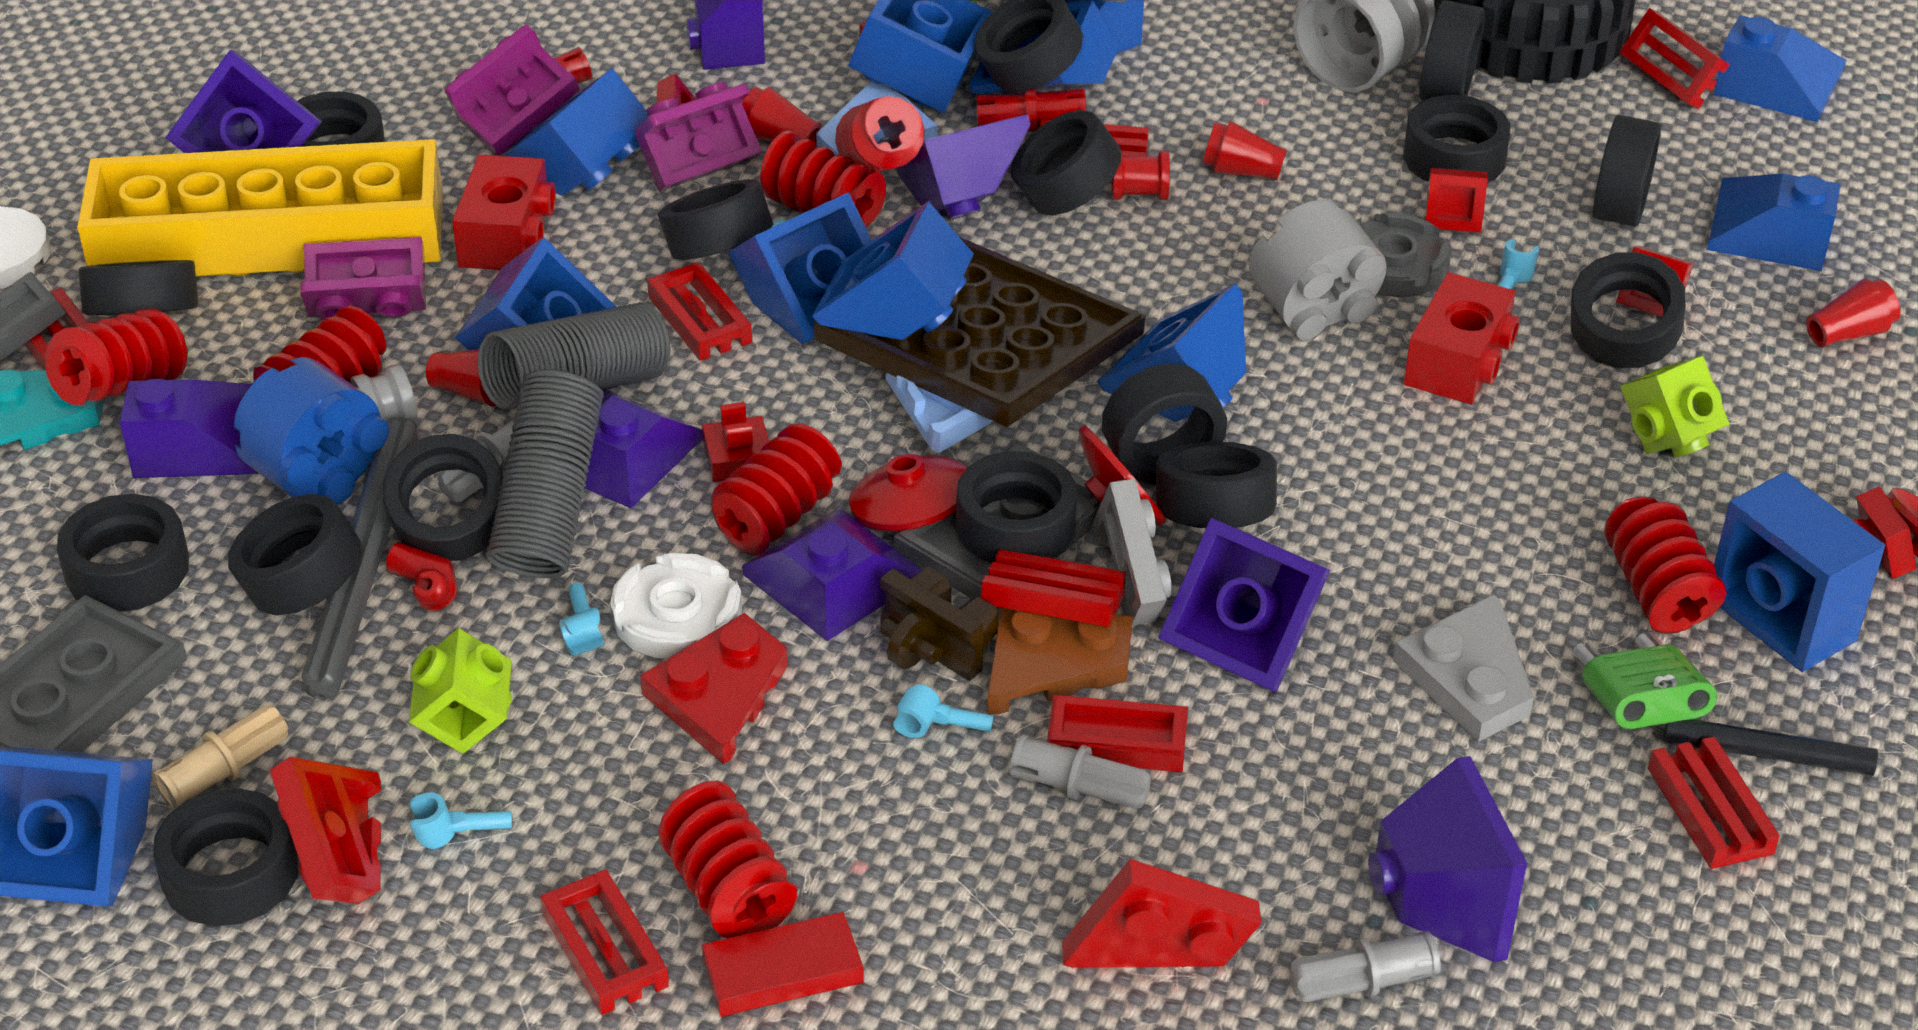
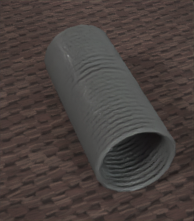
M641 302L564 317L562 319L558 318L556 320L552 319L550 321L513 327L512 329L493 331L485 336L479 348V376L483 389L489 399L500 409L509 411L518 407L517 402L519 401V395H521L522 378L534 371L555 370L575 374L594 382L601 390L657 378L663 374L668 366L671 352L670 337L666 324L660 314L649 304Z
M539 370L530 372L522 378L521 395H519V401L517 402L516 418L512 426L513 433L510 435V448L507 450L506 466L502 474V485H500L501 490L498 492L496 515L493 516L492 533L488 541L489 546H487L488 552H486V556L496 567L508 572L536 578L561 577L569 571L570 554H572V548L574 547L575 530L577 529V523H579L580 506L582 505L583 493L585 492L584 487H586V473L589 472L587 466L590 465L589 459L592 458L591 451H593L592 446L594 445L595 434L597 433L598 416L600 415L604 395L600 387L584 377L555 370Z

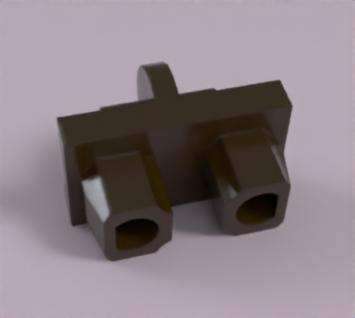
M929 566L911 578L906 577L895 569H891L880 578V588L885 591L886 595L885 608L880 617V633L890 639L887 648L889 661L901 669H909L921 659L931 665L939 662L968 681H971L983 671V648L998 633V611L994 605L977 596L976 598H971L960 608H957L951 604L952 586L944 575Z

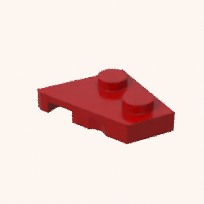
M743 613L641 674L642 695L722 764H725L732 759L737 751L736 738L746 721H755L764 706L765 693L776 686L787 668V647L747 614Z
M289 757L269 770L278 795V809L283 820L288 825L300 860V875L309 888L312 899L360 904L381 891V864L377 856V848L381 844V822L374 817L368 819V799L381 791L379 773L296 757Z
M1129 859L1062 941L1063 965L1071 968L1225 966L1262 924L1259 901Z

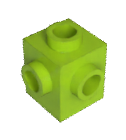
M1703 355L1666 365L1620 385L1631 413L1633 429L1641 439L1646 454L1671 448L1676 458L1696 452L1710 445L1707 434L1730 425L1722 406L1721 394L1712 380Z
M460 628L456 629L437 646H428L417 657L411 669L410 678L413 681L409 723L464 754L507 719L508 709L512 700V694L509 691L512 660L501 654L494 646L483 643Z

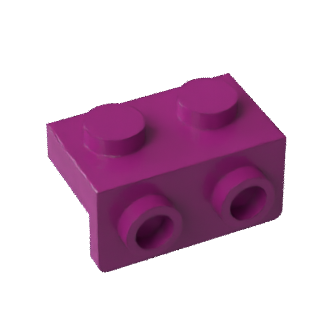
M527 24L523 25L512 35L502 39L496 48L472 67L462 71L445 88V94L458 120L496 156L504 153L580 91L576 78L542 48L536 32Z
M725 81L718 82L696 92L695 96L697 99L680 105L677 98H671L657 103L646 110L649 117L634 130V133L659 192L754 159L762 153L741 103L750 94L746 83L728 89Z
M422 237L304 244L305 281L300 283V295L308 317H319L324 320L333 317L340 308L349 305L360 308L367 314L378 313L385 317H401L409 314L411 311L426 310L425 258Z

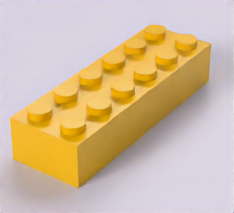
M436 139L91 158L77 225L86 265L192 260L195 262L196 276L227 274L244 276L250 273L278 271L299 273L304 272V244L422 237L425 263L441 262L443 189Z

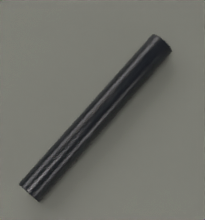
M1695 719L1666 723L1663 741L1666 743L1682 744L1690 742L1693 747L1700 748L1702 739L1715 736L1723 750L1728 753L1871 776L1874 775L1877 766V748Z

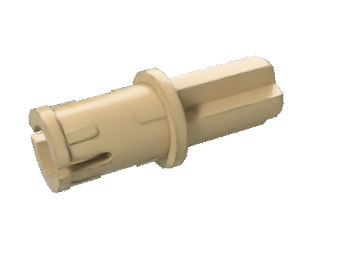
M264 705L217 735L212 731L203 734L202 744L162 769L152 772V780L164 801L171 808L176 809L186 800L198 796L225 778L229 781L238 779L240 768L286 740L288 736L287 730L289 729L288 725L273 705Z

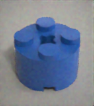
M305 357L291 359L297 365L281 372L275 368L269 369L255 380L242 398L234 420V428L240 432L241 448L235 445L237 454L244 463L289 496L317 494L330 497L338 505L352 495L356 481L369 466L375 451L385 444L389 436V425L381 418L379 409L371 397L319 361Z

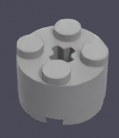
M1326 199L1315 200L1291 209L1276 220L1282 228L1269 241L1262 235L1255 244L1249 260L1250 275L1286 325L1294 331L1299 339L1310 340L1319 335L1326 326L1348 320L1351 323H1360L1370 317L1376 310L1378 300L1375 296L1385 279L1386 260L1354 217L1345 208H1339L1334 201Z

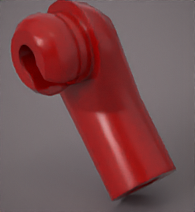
M397 542L391 547L386 559V568L388 572L415 582V585L412 586L413 594L420 606L426 610L439 611L447 608L454 601L458 593L454 566L449 559L402 542Z

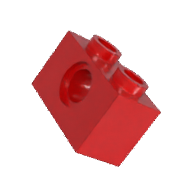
M478 154L452 220L458 267L501 270L502 267L544 237L545 216L553 215L556 204V188L554 182H547L545 159Z
M1447 272L1410 337L1404 385L1472 405L1483 383L1489 385L1494 383L1502 360L1501 349L1510 351L1516 340L1520 325V317L1512 315L1516 290Z

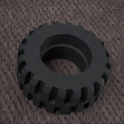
M1434 0L1436 13L1439 8V5L1444 0ZM1447 0L1481 7L1485 10L1484 30L1475 70L1481 67L1488 70L1489 75L1501 79L1504 76L1517 78V82L1532 83L1533 80H1545L1546 84L1561 83L1564 78L1569 77L1574 81L1587 77L1592 70L1599 72L1613 62L1621 54L1619 51L1622 50L1623 45L1629 38L1636 0Z

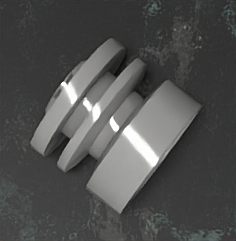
M1302 0L1296 8L1293 23L1296 47L1306 66L1321 82L1340 91L1360 92L1375 85L1389 75L1395 67L1404 64L1410 57L1417 55L1426 47L1436 15L1434 0Z

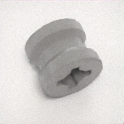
M400 364L386 367L383 375L370 378L365 374L351 377L350 383L373 399L379 409L381 418L386 422L392 418L400 421L410 419L414 423L417 422L418 413L413 391L407 375Z

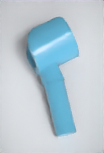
M1515 239L1506 241L1499 271L1501 280L1497 286L1512 289L1517 283L1531 281L1534 276L1539 247L1534 246L1531 252H1519L1515 250Z
M573 583L568 590L574 615L560 619L559 622L563 641L572 656H577L605 645L604 638L598 628L600 623L599 611L596 607H589L585 588L581 583Z
M918 684L909 688L902 696L897 705L899 713L893 722V726L898 733L909 738L924 736L932 722L990 732L993 715L950 707L951 705L942 704L938 694L926 685Z
M433 792L419 794L412 798L409 804L415 820L410 821V827L416 840L428 849L443 847L451 841L457 832H466V830L512 829L511 811L449 812L444 798Z

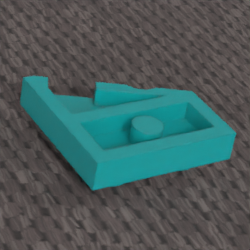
M1 370L0 446L20 440L23 450H27L47 443L56 436L74 434L100 425L105 398L100 401L86 400L84 405H72L62 400L53 390L47 378L46 370Z

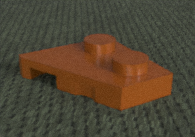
M1001 608L988 690L987 714L1009 712L1010 699L1044 691L1047 701H1052L1053 695L1072 696L1075 692L1084 688L1099 689L1126 682L1133 616L1115 615L1110 626L1105 627Z

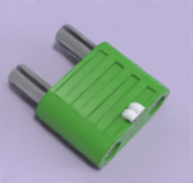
M1647 632V635L1642 633L1636 638V649L1601 655L1589 642H1585V646L1580 643L1573 650L1574 660L1583 669L1582 679L1584 684L1623 728L1636 729L1699 718L1709 713L1716 704L1717 691L1714 686L1677 647L1663 645L1651 632Z

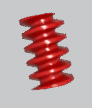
M884 96L853 107L846 112L836 127L835 143L839 155L841 154L851 159L852 164L859 162L867 166L870 173L874 171L881 172L906 165L916 157L923 144L925 129L921 115L912 104L899 97ZM881 128L884 137L877 144L873 134L877 133Z
M789 130L781 132L773 139L762 161L760 181L766 197L778 203L782 202L783 205L795 211H800L801 214L849 192L867 228L876 219L883 207L886 196V181L882 173L874 171L870 174L867 166L859 162L852 164L851 159L841 154L835 156L832 150L824 146L817 148L816 143L807 138L800 140L799 135Z
M352 305L344 306L333 317L321 321L316 329L308 330L298 341L287 344L279 354L268 357L262 366L254 367L253 379L255 382L257 378L271 368L281 372L297 365L291 359L300 357L319 361L349 383L351 377L365 374L370 378L376 377L382 372V361L379 355H383L386 352V339L382 328L369 314Z
M155 308L140 309L134 313H124L114 318L101 319L98 322L83 323L78 327L63 328L54 334L47 345L45 356L46 375L53 390L62 400L72 405H84L86 400L100 401L107 396L123 394L127 391L129 381H147L150 379L176 380L183 375L187 366L188 350L185 338L177 323L166 313Z
M790 424L781 430L777 437L762 447L761 451L751 456L745 464L733 471L729 478L714 488L711 496V510L716 524L725 538L737 549L748 555L758 556L765 552L769 547L770 541L774 542L782 537L786 527L789 528L800 521L801 514L812 510L816 506L817 500H821L831 493L833 487L832 478L840 474L842 461L837 450L827 437L806 424Z
M1640 496L1626 499L1612 511L1606 520L1604 528L1607 543L1612 548L1615 558L1621 566L1627 582L1630 583L1634 596L1639 601L1642 611L1649 620L1653 631L1663 634L1682 632L1712 616L1721 607L1727 594L1722 579L1717 576L1714 564L1707 558L1705 548L1698 541L1693 526L1688 523L1684 509L1675 503L1659 502L1655 498Z
M717 780L702 782L684 791L670 804L662 816L658 829L660 845L671 858L676 870L684 878V883L696 897V902L709 917V922L721 937L731 938L779 926L793 910L798 898L797 886L787 881V870L778 859L774 858V851L767 841L761 839V831L752 820H749V813L739 801H736V794L727 783Z

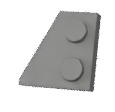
M1135 478L1110 482L1090 528L1095 545L1109 543L1114 562L1107 563V568L1126 571L1125 595L1121 601V606L1126 616H1133L1132 626L1152 623L1158 618L1167 598H1170L1172 590L1168 566L1164 559L1156 560L1151 541L1156 532L1153 508L1148 499H1140Z
M1495 595L1395 642L1393 661L1478 742L1531 715L1534 696L1501 601Z

